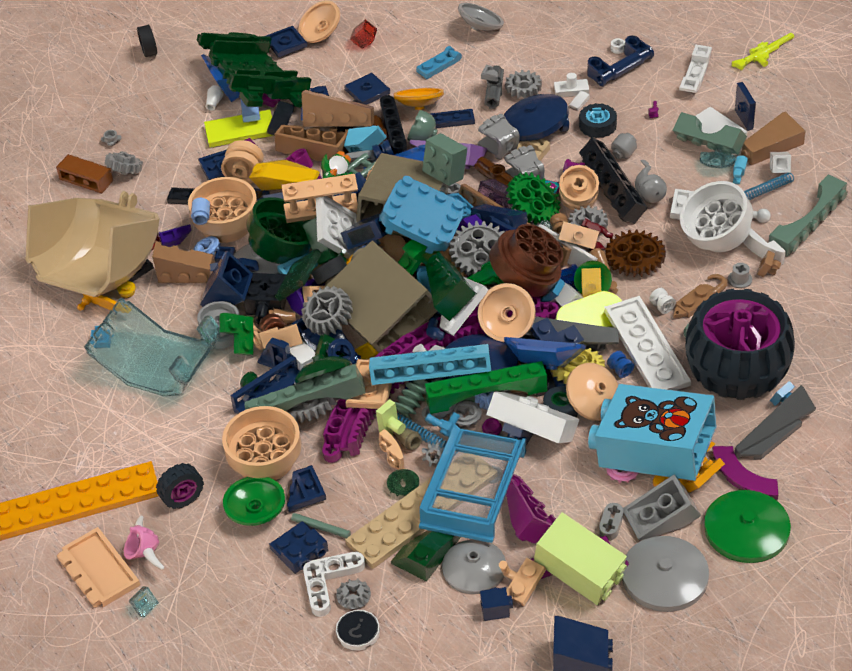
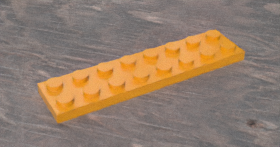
M152 461L1 502L0 541L158 497L156 492V484L158 482Z

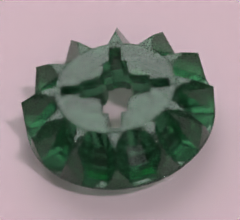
M409 469L396 470L387 478V488L390 494L394 493L397 497L399 495L406 496L419 486L418 475ZM401 479H403V481H405V484H406L405 487H402V485H401V482H402Z

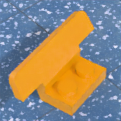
M710 442L708 450L715 445L714 442ZM704 457L695 481L679 479V481L684 485L688 493L700 488L725 463L721 458L712 461ZM656 475L653 478V486L656 487L669 477Z

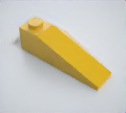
M276 160L256 163L249 178L260 190L282 189L284 184L316 180L320 172L288 160Z

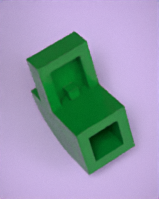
M412 239L403 246L402 249L405 253L397 263L409 274L413 275L421 263L427 264L429 258L438 251H433L432 254L425 252L427 246Z

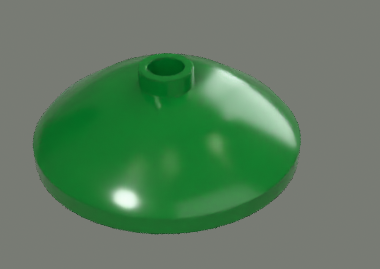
M246 477L240 479L227 489L223 497V508L228 518L235 523L246 526L261 525L273 520L279 515L285 505V493L282 486L269 477Z

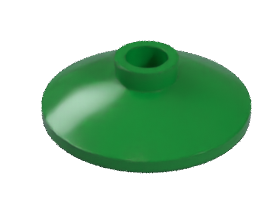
M587 261L577 268L574 275V284L580 294H582L581 269L601 268V291H608L610 289L612 275L608 267L602 262Z

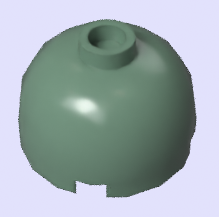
M420 110L415 118L414 125L411 127L407 141H426V139L435 136L438 130L435 129L436 121L434 117Z

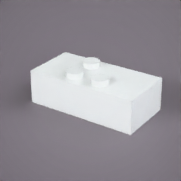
M509 391L493 393L486 415L556 443L572 442L579 422L578 418L537 403L538 399L534 397H522Z

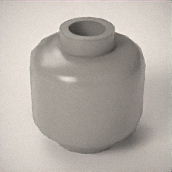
M630 133L619 134L611 144L613 155L618 159H628L637 149L636 138Z

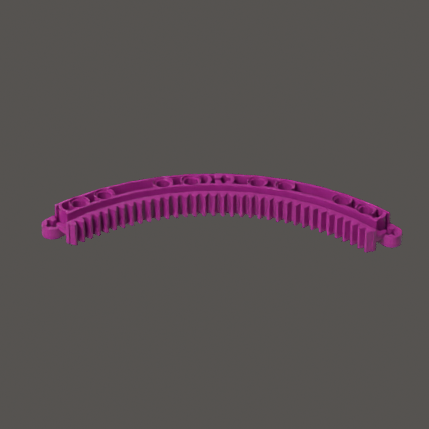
M541 296L532 297L535 305V317L556 318L559 311L556 303L541 302ZM479 304L454 336L444 332L445 335L442 341L433 340L426 334L429 323L427 322L396 340L375 357L413 353V349L419 344H422L427 351L434 345L446 348L451 342L461 337L486 334L478 320ZM510 310L508 311L507 316L511 317L513 315V312ZM441 317L436 318L439 321L438 328H440ZM404 381L392 383L390 394H394V389H399V384H404ZM340 398L323 432L324 445L322 452L325 461L330 463L337 462L341 458L343 451H349L350 456L359 455V449L362 448L361 443L364 442L363 437L366 436L365 431L369 430L368 425H371V420L375 419L374 414H376L377 409L346 407V399Z

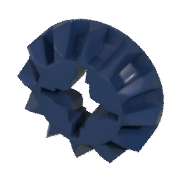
M338 338L328 344L329 348L326 351L328 356H339L335 352L340 351V353L346 355L342 358L350 360L353 364L355 350L348 340Z

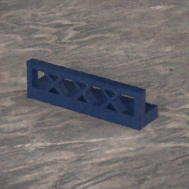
M290 356L231 394L233 411L239 414L245 410L246 401L295 385V377L300 372L296 357ZM289 365H291V368L288 369L287 371H285L286 368H287ZM244 395L243 399L238 402V398Z

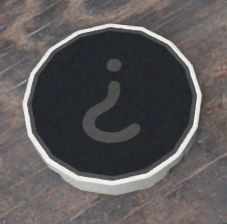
M353 610L347 612L337 622V638L341 645L347 649L364 650L367 646L375 644L379 638L380 626L378 620L368 611Z

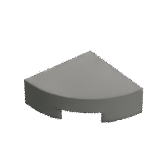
M486 65L481 73V79L497 82L498 72L492 66Z

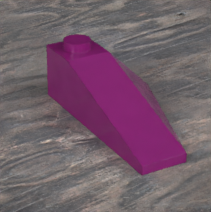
M513 474L506 493L511 525L518 539L521 541L527 540L533 544L538 543L556 518L552 514L547 515L543 510L546 506L532 496L534 492L520 476Z

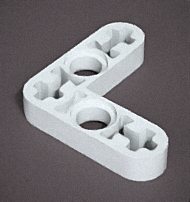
M350 552L316 559L304 565L303 571L311 611L315 616H326L331 610L325 580L357 574L363 571L365 560L361 553ZM332 564L340 565L337 570L329 569V566ZM312 569L316 571L317 577L312 578ZM315 585H320L323 587L318 592H314L311 590V588ZM317 599L322 600V608H319Z

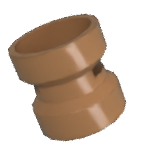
M558 213L550 218L552 231L560 234L563 221L568 222L565 214Z

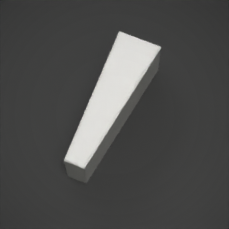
M580 91L569 104V107L578 111L590 99V94Z

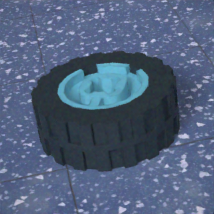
M594 103L583 107L579 113L580 131L589 137L604 138L605 136H610L617 128L616 111H614L613 107L611 108L603 103Z

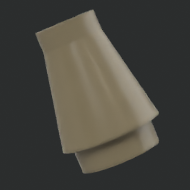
M405 428L404 432L400 435L393 431V435L408 450L417 449L422 442L420 434L416 431Z

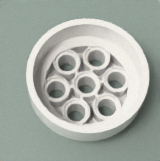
M716 181L701 186L687 198L680 212V224L689 240L695 246L713 252H726L738 247L747 238L753 218V208L744 191L738 185L728 181Z

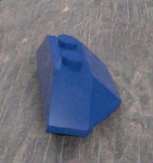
M504 337L505 343L520 362L529 364L542 361L548 370H558V367H565L582 353L586 347L583 344Z

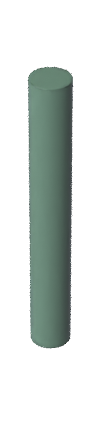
M293 513L291 517L292 521L298 523L303 521L307 526L343 538H348L351 535L349 530L297 513Z

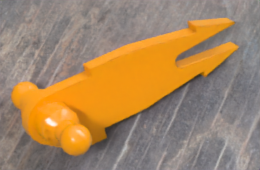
M83 294L82 302L77 305V309L80 311L84 310L86 305L93 303L108 310L121 312L122 314L130 312L126 309V305L102 295L92 297Z

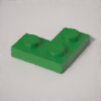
M220 313V333L234 335V354L253 355V317Z

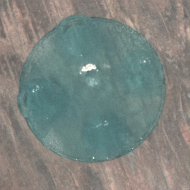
M719 149L714 150V152L700 153V162L708 167L726 168L735 163L736 157L734 155L725 154Z

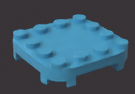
M404 176L395 184L382 209L379 221H382V224L386 227L385 232L391 235L394 230L427 246L425 251L432 254L433 251L445 252L463 217L464 204L443 192L412 179L410 176Z

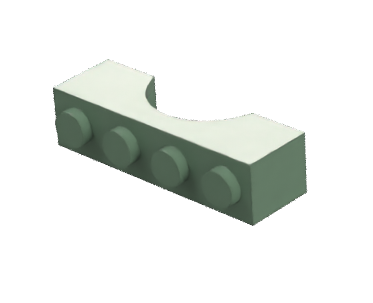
M683 112L680 113L672 130L681 141L686 142L689 140L697 146L706 145L711 150L716 151V149H719L728 155L732 153L739 155L747 138L742 129L725 125L718 132L704 133L702 132L700 120L696 116Z

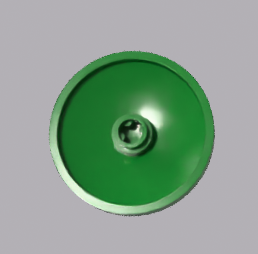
M737 490L723 494L712 502L705 515L704 530L710 545L724 557L742 563H759L772 559L786 547L790 537L791 523L784 507L774 498L757 491Z

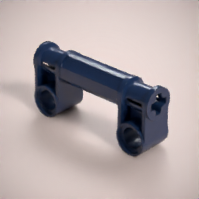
M627 36L624 47L626 57L611 66L600 57H590L587 63V76L603 87L608 81L615 80L643 64L645 60L652 59L654 51L650 45L644 43L637 36Z

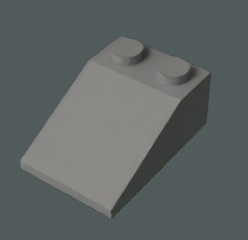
M672 475L623 508V512L639 541L683 528L701 516L686 488L675 475Z

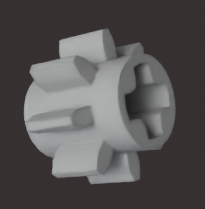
M439 441L433 445L428 442V448H422V452L426 453L422 460H428L429 467H431L432 463L438 464L445 447L440 448ZM433 450H436L437 455H435V457L432 458L431 453L433 452Z

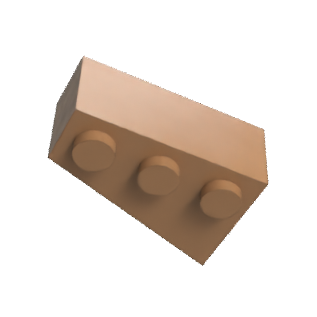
M155 242L152 258L158 283L208 282L212 274L210 264L215 263L213 254L190 249V252L178 249L179 246L173 245L171 248L162 246L161 242Z

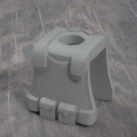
M503 114L494 115L479 126L478 131L486 135V137L478 142V146L487 148L497 159H502L506 154L517 149L519 132L508 123Z
M532 145L520 147L518 150L515 149L505 156L504 160L506 163L512 166L506 172L512 177L517 176L519 173L523 175L524 172H527L529 175L532 172L534 177L539 175L541 180L544 178V165L537 158Z

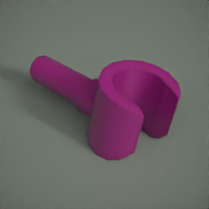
M653 101V108H648L649 118L659 117L657 101Z

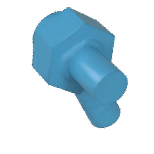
M453 412L450 419L446 421L443 419L439 420L428 413L424 420L435 427L441 428L440 433L449 438L454 424L457 423L460 415Z

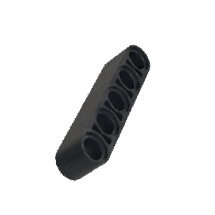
M390 95L382 96L380 98L381 117L387 132V139L394 155L407 151L406 139L394 97Z

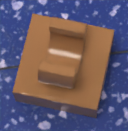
M767 251L760 261L757 275L764 277L767 272L771 275L776 274L777 269H780L781 262L773 260L775 253Z

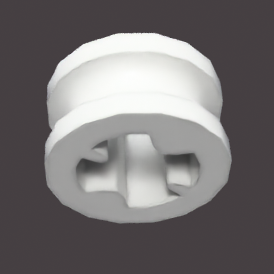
M620 38L613 39L611 41V51L615 54L624 52L625 41Z

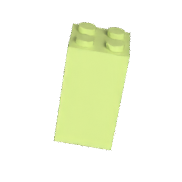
M561 512L538 541L534 562L544 566L548 572L598 606L601 600L606 601L612 593L611 588L614 583L618 585L623 579V572L627 567L625 565L627 556Z

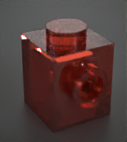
M365 19L353 29L350 40L363 49L366 45L372 44L377 28Z

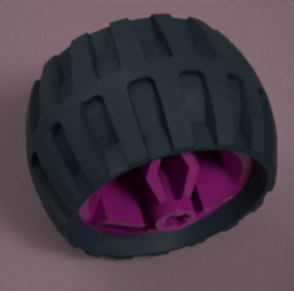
M733 288L726 289V291L721 293L716 292L712 294L708 300L703 301L698 306L688 325L685 348L690 369L696 380L700 381L709 392L713 391L723 398L730 397L737 400H745V398L751 397L758 398L767 391H772L785 377L793 359L795 339L791 320L777 300L774 301L769 295L762 292H754L752 289L734 290Z

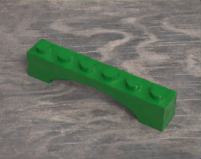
M542 361L425 383L426 401L430 414L449 411L450 407L456 403L486 392L517 390L527 392L528 395L547 392V374Z

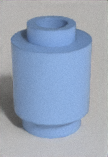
M200 197L192 201L191 218L195 224L204 225L209 220L210 202Z

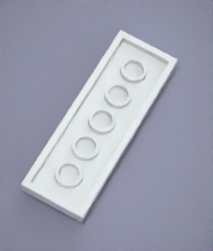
M640 296L605 307L604 312L613 328L618 329L620 340L649 388L677 391L691 385L690 378Z

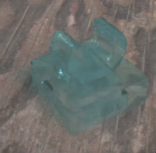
M143 586L129 600V603L140 617H145L159 604L153 593L146 586Z

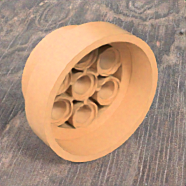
M220 177L208 180L193 190L188 199L190 217L192 201L201 197L210 202V216L206 224L197 225L191 218L193 225L205 237L214 236L218 238L220 243H228L239 240L248 233L246 222L254 204L257 202L255 190L248 182L234 177Z
M259 406L240 412L228 422L222 435L224 453L228 464L244 478L269 477L276 481L291 470L301 452V437L296 420L288 412L276 407Z

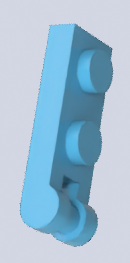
M447 46L440 54L418 65L416 72L429 79L459 62L462 54L455 51L451 46Z

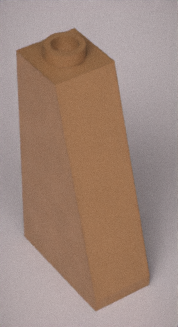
M786 111L782 112L745 140L741 156H746L748 163L752 166L769 159L770 152H786L803 145L806 131Z

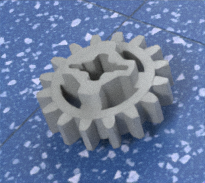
M521 70L520 73L515 71L514 75L509 74V77H506L505 88L507 93H511L512 97L517 95V99L521 96L525 99L526 96L538 95V91H541L542 79H540V75L536 76V72L530 73V70L527 72Z
M123 151L106 154L104 162L108 168H112L113 171L123 175L128 173L134 174V172L139 173L143 165V161L135 158V155Z
M590 205L587 208L580 206V210L574 209V213H570L568 223L581 226L586 218L607 229V214L603 213V209L597 210V206L593 209L590 208Z

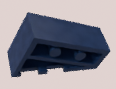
M488 204L471 208V216L476 214L482 221H485L487 226L493 218L516 229L520 225L527 224V212Z

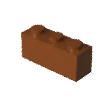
M69 154L56 166L59 180L101 194L114 181L111 168Z

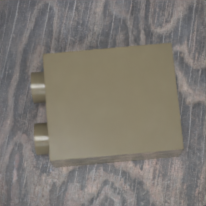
M381 153L358 195L356 223L381 213L395 184L404 176H410L412 179L446 195L448 193V185L423 172V161ZM394 230L392 232L394 235L404 236Z
M371 241L366 247L358 249L353 254L351 262L337 275L328 279L324 285L325 287L327 285L330 289L333 286L337 287V289L341 288L348 294L353 305L352 319L347 320L348 325L378 353L405 334L425 324L437 312L433 305L431 293L374 241Z

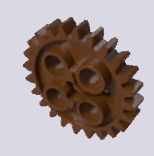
M638 229L634 233L628 230L627 234L621 231V236L615 234V239L610 238V243H607V248H605L608 265L613 266V271L619 269L618 274L625 272V276L632 274L635 277L636 274H639L643 277V273L650 275V271L656 272L657 268H661L666 257L665 245H662V240L658 241V236L652 237V233L646 235L645 230L641 233L638 232Z

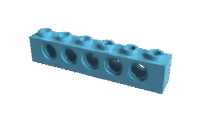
M488 344L372 357L369 360L371 384L378 385L491 371Z

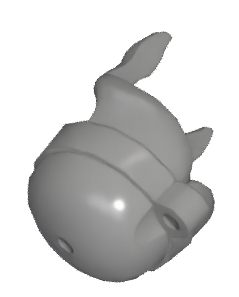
M640 160L645 168L642 169L635 179V189L643 201L649 203L659 202L666 195V183L658 175H648L651 166L646 160Z

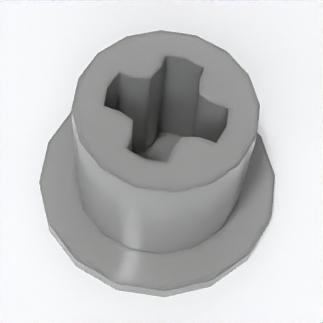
M745 263L735 264L732 272L728 275L729 284L740 289L750 286L752 276L749 274V266Z

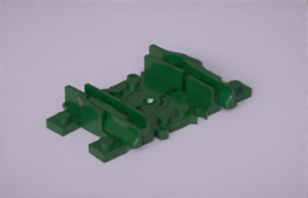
M229 32L228 34L201 33L197 35L196 40L199 46L203 49H210L208 56L211 59V65L218 66L223 79H227L226 83L229 84V89L233 92H240L239 97L247 107H262L263 93L270 99H289L297 108L302 107V92L310 90L312 79L310 77H297L298 72L296 70L283 71L277 65V62L267 55L270 49L271 37L239 32Z

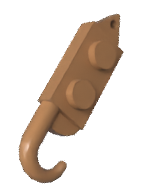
M720 274L708 276V280L718 279L721 283L716 287L708 284L697 286L676 302L673 319L681 317L690 318L703 301L708 300L716 292H722L727 287V279Z

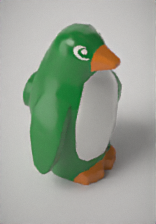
M338 151L331 158L327 159V154H325L321 161L323 178L353 174V172L347 173L351 161L350 156L345 155V152Z

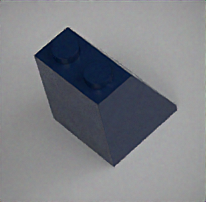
M226 251L208 279L200 305L204 307L209 303L218 301L228 302L233 305L243 302L253 273L229 251Z
M554 616L553 671H613V658H608V652L613 653V639H608L607 629L562 616Z

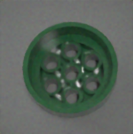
M268 197L260 199L254 204L246 222L249 232L248 242L252 250L264 260L275 264H283L307 254L311 249V245L303 225L310 220L287 223L284 204L289 202H284V199Z

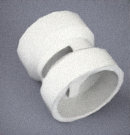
M664 288L654 290L649 297V301L654 306H657V309L662 314L669 313L676 304L675 299L670 295L668 296Z

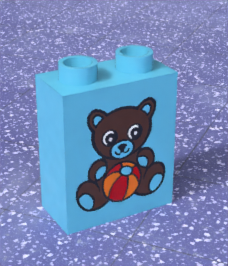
M619 384L613 398L604 399L602 403L600 425L593 424L590 428L588 437L589 448L597 450L598 465L602 468L665 477L675 475L679 479L695 481L717 427L714 396Z

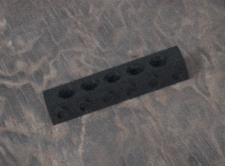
M591 137L579 152L582 162L598 176L599 186L604 190V195L612 202L611 206L619 213V218L624 222L629 221L635 224L648 207L604 142Z

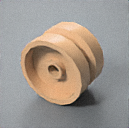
M244 140L234 141L228 146L221 165L223 175L225 177L242 179L249 184L254 183L249 176L256 163L264 161L263 152L252 142Z
M583 165L571 166L566 169L561 175L559 182V196L564 206L571 210H580V206L587 208L588 205L592 207L595 204L599 193V180L596 173Z

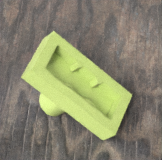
M389 399L376 410L379 433L384 429L392 436L393 431L399 435L404 432L406 425L398 420L395 402Z

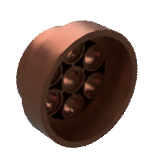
M523 224L516 230L504 232L492 246L489 258L493 270L504 283L515 284L526 290L530 296L540 297L546 295L560 279V264L563 261V251L558 241L546 230L535 225Z

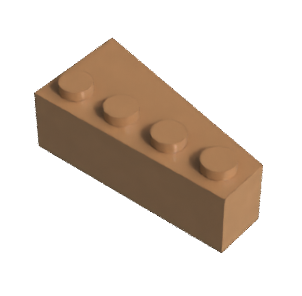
M308 90L302 92L303 127L372 126L374 124V106L351 102Z
M281 125L275 133V150L284 154H292L296 150L304 148L309 157L315 161H322L325 154H327V159H329L338 151L345 152L346 155L348 150L344 147L348 129H345V132H337L335 128H330V131H322L320 127H313L307 130L303 126Z

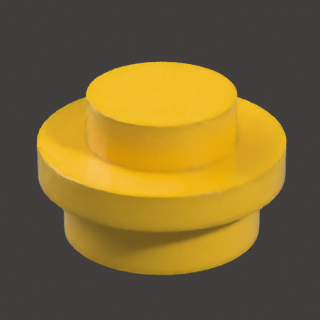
M127 281L117 287L118 293L123 298L132 297L136 290L135 284L131 281Z

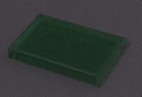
M318 248L292 264L275 295L279 302L306 284L322 254Z

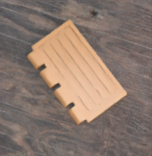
M98 527L62 547V552L57 554L58 560L66 568L72 579L76 581V584L94 608L100 605L105 607L140 586L138 578Z

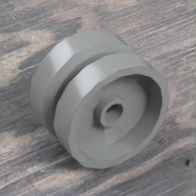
M218 301L209 303L200 309L197 316L200 338L203 344L209 348L225 349L234 345V335L220 333V313L239 315L238 309L233 304Z

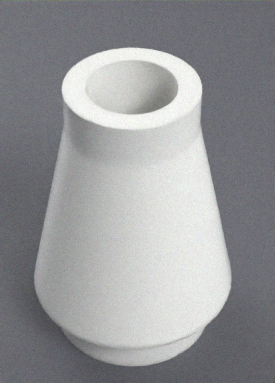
M213 85L208 89L206 109L210 111L215 110V107L224 96L221 87Z

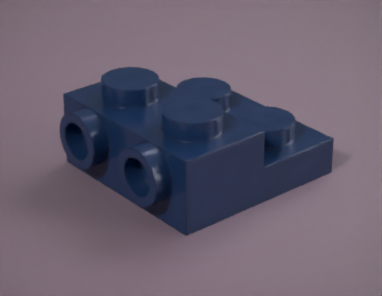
M303 521L269 543L270 549L294 574L303 570L307 562L321 558L328 552L327 540L315 529L311 530Z

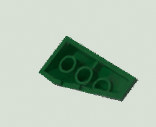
M426 530L404 545L391 560V564L427 582L442 563L448 550L461 537Z

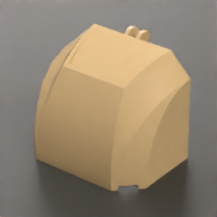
M126 191L121 192L119 203L103 199L71 198L29 205L25 260L28 264L32 265L37 273L36 278L40 282L92 297L103 295L127 282L141 269L150 255L157 237L160 220L158 214L135 208L137 204L136 194L131 193L128 195Z

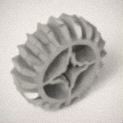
M326 285L324 290L319 288L317 293L312 291L313 296L307 297L308 302L303 303L304 308L301 309L303 314L302 320L311 332L317 333L320 336L323 333L329 335L330 332L336 334L337 329L342 330L343 325H348L347 320L352 319L353 305L349 299L350 297L341 288L337 289L335 286L330 289Z

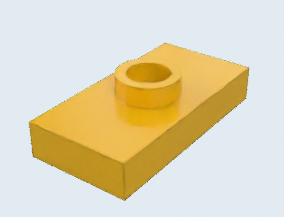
M601 268L581 269L582 297L601 292Z

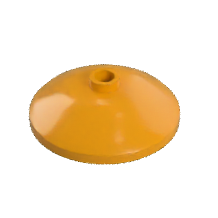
M414 88L397 91L393 96L396 101L405 106L415 107V110L425 109V106L439 100L444 95V90L440 88Z

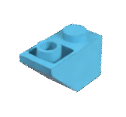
M379 126L348 129L344 147L349 153L373 150L372 146L379 145L386 139V135Z

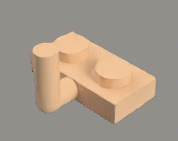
M526 558L518 572H515L509 568L506 561H500L499 563L503 575L512 580L506 590L507 596L511 595L513 601L525 606L545 573V567Z

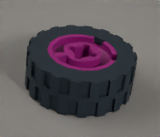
M176 464L168 468L158 479L156 492L167 507L180 509L188 506L200 496L201 491H203L204 481L191 464Z

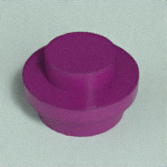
M495 418L486 419L482 425V432L498 436L502 431L501 423Z

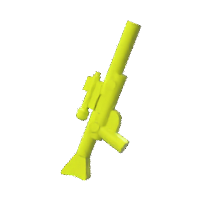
M791 32L769 45L768 42H761L756 48L749 50L751 55L732 61V67L743 70L746 64L752 61H758L763 67H766L769 54L779 49V46L793 39L794 34Z

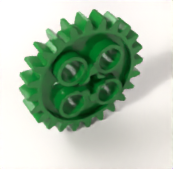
M524 172L523 175L521 173L517 176L515 175L509 182V187L506 189L509 193L506 197L511 199L508 203L513 204L511 209L527 212L528 223L533 221L534 225L538 223L540 225L545 223L548 225L550 218L560 213L561 207L559 204L561 201L557 199L559 195L554 194L556 189L550 188L551 183L546 184L545 178L541 180L539 175L534 177L532 172L529 175L527 172Z

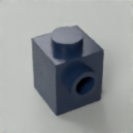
M495 587L480 591L484 621L510 618L509 609L513 608V601L511 595L507 596L506 587Z

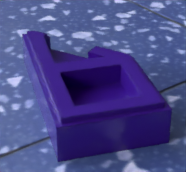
M189 224L159 232L162 246L172 247L173 245L181 244L192 229Z

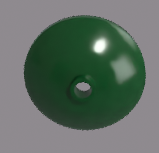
M324 354L312 357L313 362L305 365L296 375L294 381L295 384L350 366L352 363L350 360L339 356L324 357Z

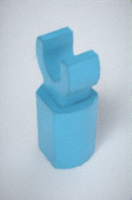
M737 156L733 169V183L740 184L741 177L745 174L748 162L746 156Z

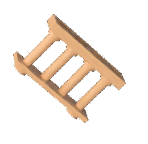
M355 174L282 185L284 202H289L284 204L286 222L291 223L316 218L315 198L323 196L331 198L356 213L358 205L356 193L351 194V192L358 191Z

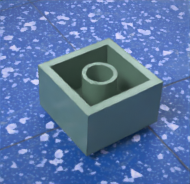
M442 133L426 139L422 171L448 186L464 178L467 147Z

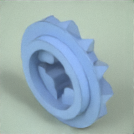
M210 236L200 240L193 250L215 255L214 253L219 250L221 244L217 237Z

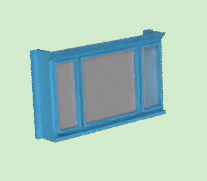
M454 424L421 502L419 528L493 543L496 519L520 457L524 458L526 454V439L518 440L460 429Z

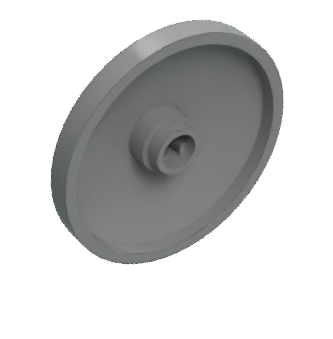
M671 536L650 537L635 544L626 554V560L629 562V565L623 572V585L631 598L646 608L661 612L683 610L695 604L707 589L709 580L707 561L694 545L683 539Z

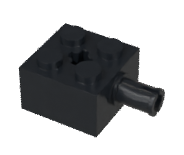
M253 273L244 300L246 315H255V323L260 324V319L268 315L269 310H273V308L285 309L287 299L284 292L289 290L287 275Z

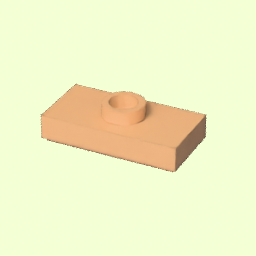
M563 221L558 239L594 249L599 231Z

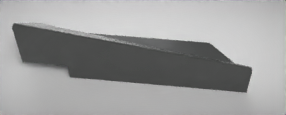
M535 317L534 323L539 322L545 318ZM549 319L557 333L575 325L584 339L583 345L586 346V350L591 348V351H602L605 349L606 344H619L617 328ZM531 330L522 337V339L537 340Z
M802 385L735 447L734 453L738 460L741 456H753L754 460L763 459L802 426L800 419L816 410Z

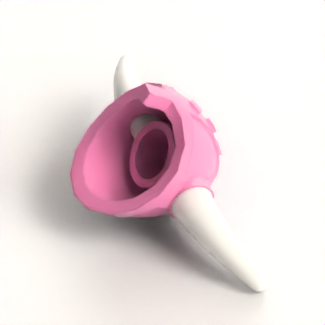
M140 516L135 526L129 529L130 534L124 546V556L126 559L146 557L154 566L163 570L164 566L154 554V550L159 545L158 536L152 530L143 527L144 517Z

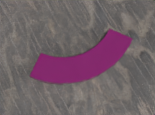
M733 446L712 447L713 459L721 458L725 463L719 471L724 474L729 483L738 489L761 492L778 500L777 479L765 478L746 469L738 461Z

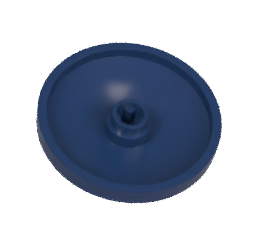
M538 94L518 101L504 113V116L508 123L518 130L519 141H533L544 138L561 128L568 119L569 109L566 101L558 95Z
M487 334L464 336L451 342L445 348L488 344L491 371L518 366V358L505 342L489 337ZM472 374L446 376V377H442V378H443L444 380H446V379L457 378V377H462V376H467V375H472Z

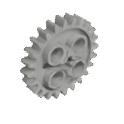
M475 221V226H472L469 222L468 228L461 226V232L456 230V236H453L452 242L449 245V255H451V262H455V267H460L461 273L466 270L467 276L471 273L475 274L482 270L481 266L490 261V247L504 233V231L499 232V226L493 229V223L486 226L485 221L482 222V225Z
M340 398L312 399L295 405L286 412L291 414L296 422L299 419L301 423L305 419L311 421L312 417L317 419L319 414L325 415V410H332L331 405H337L336 400Z

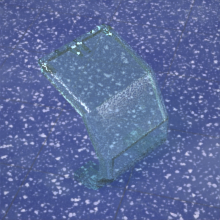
M119 298L112 308L113 311L111 310L103 323L100 324L84 348L90 357L127 386L163 397L180 396L185 393L214 350L220 337V328L213 317L208 315L203 318L196 329L203 339L163 329L130 301Z

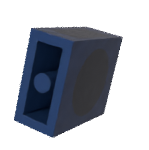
M381 213L358 221L340 233L348 250L388 234L385 232L386 227L382 224V221H379Z

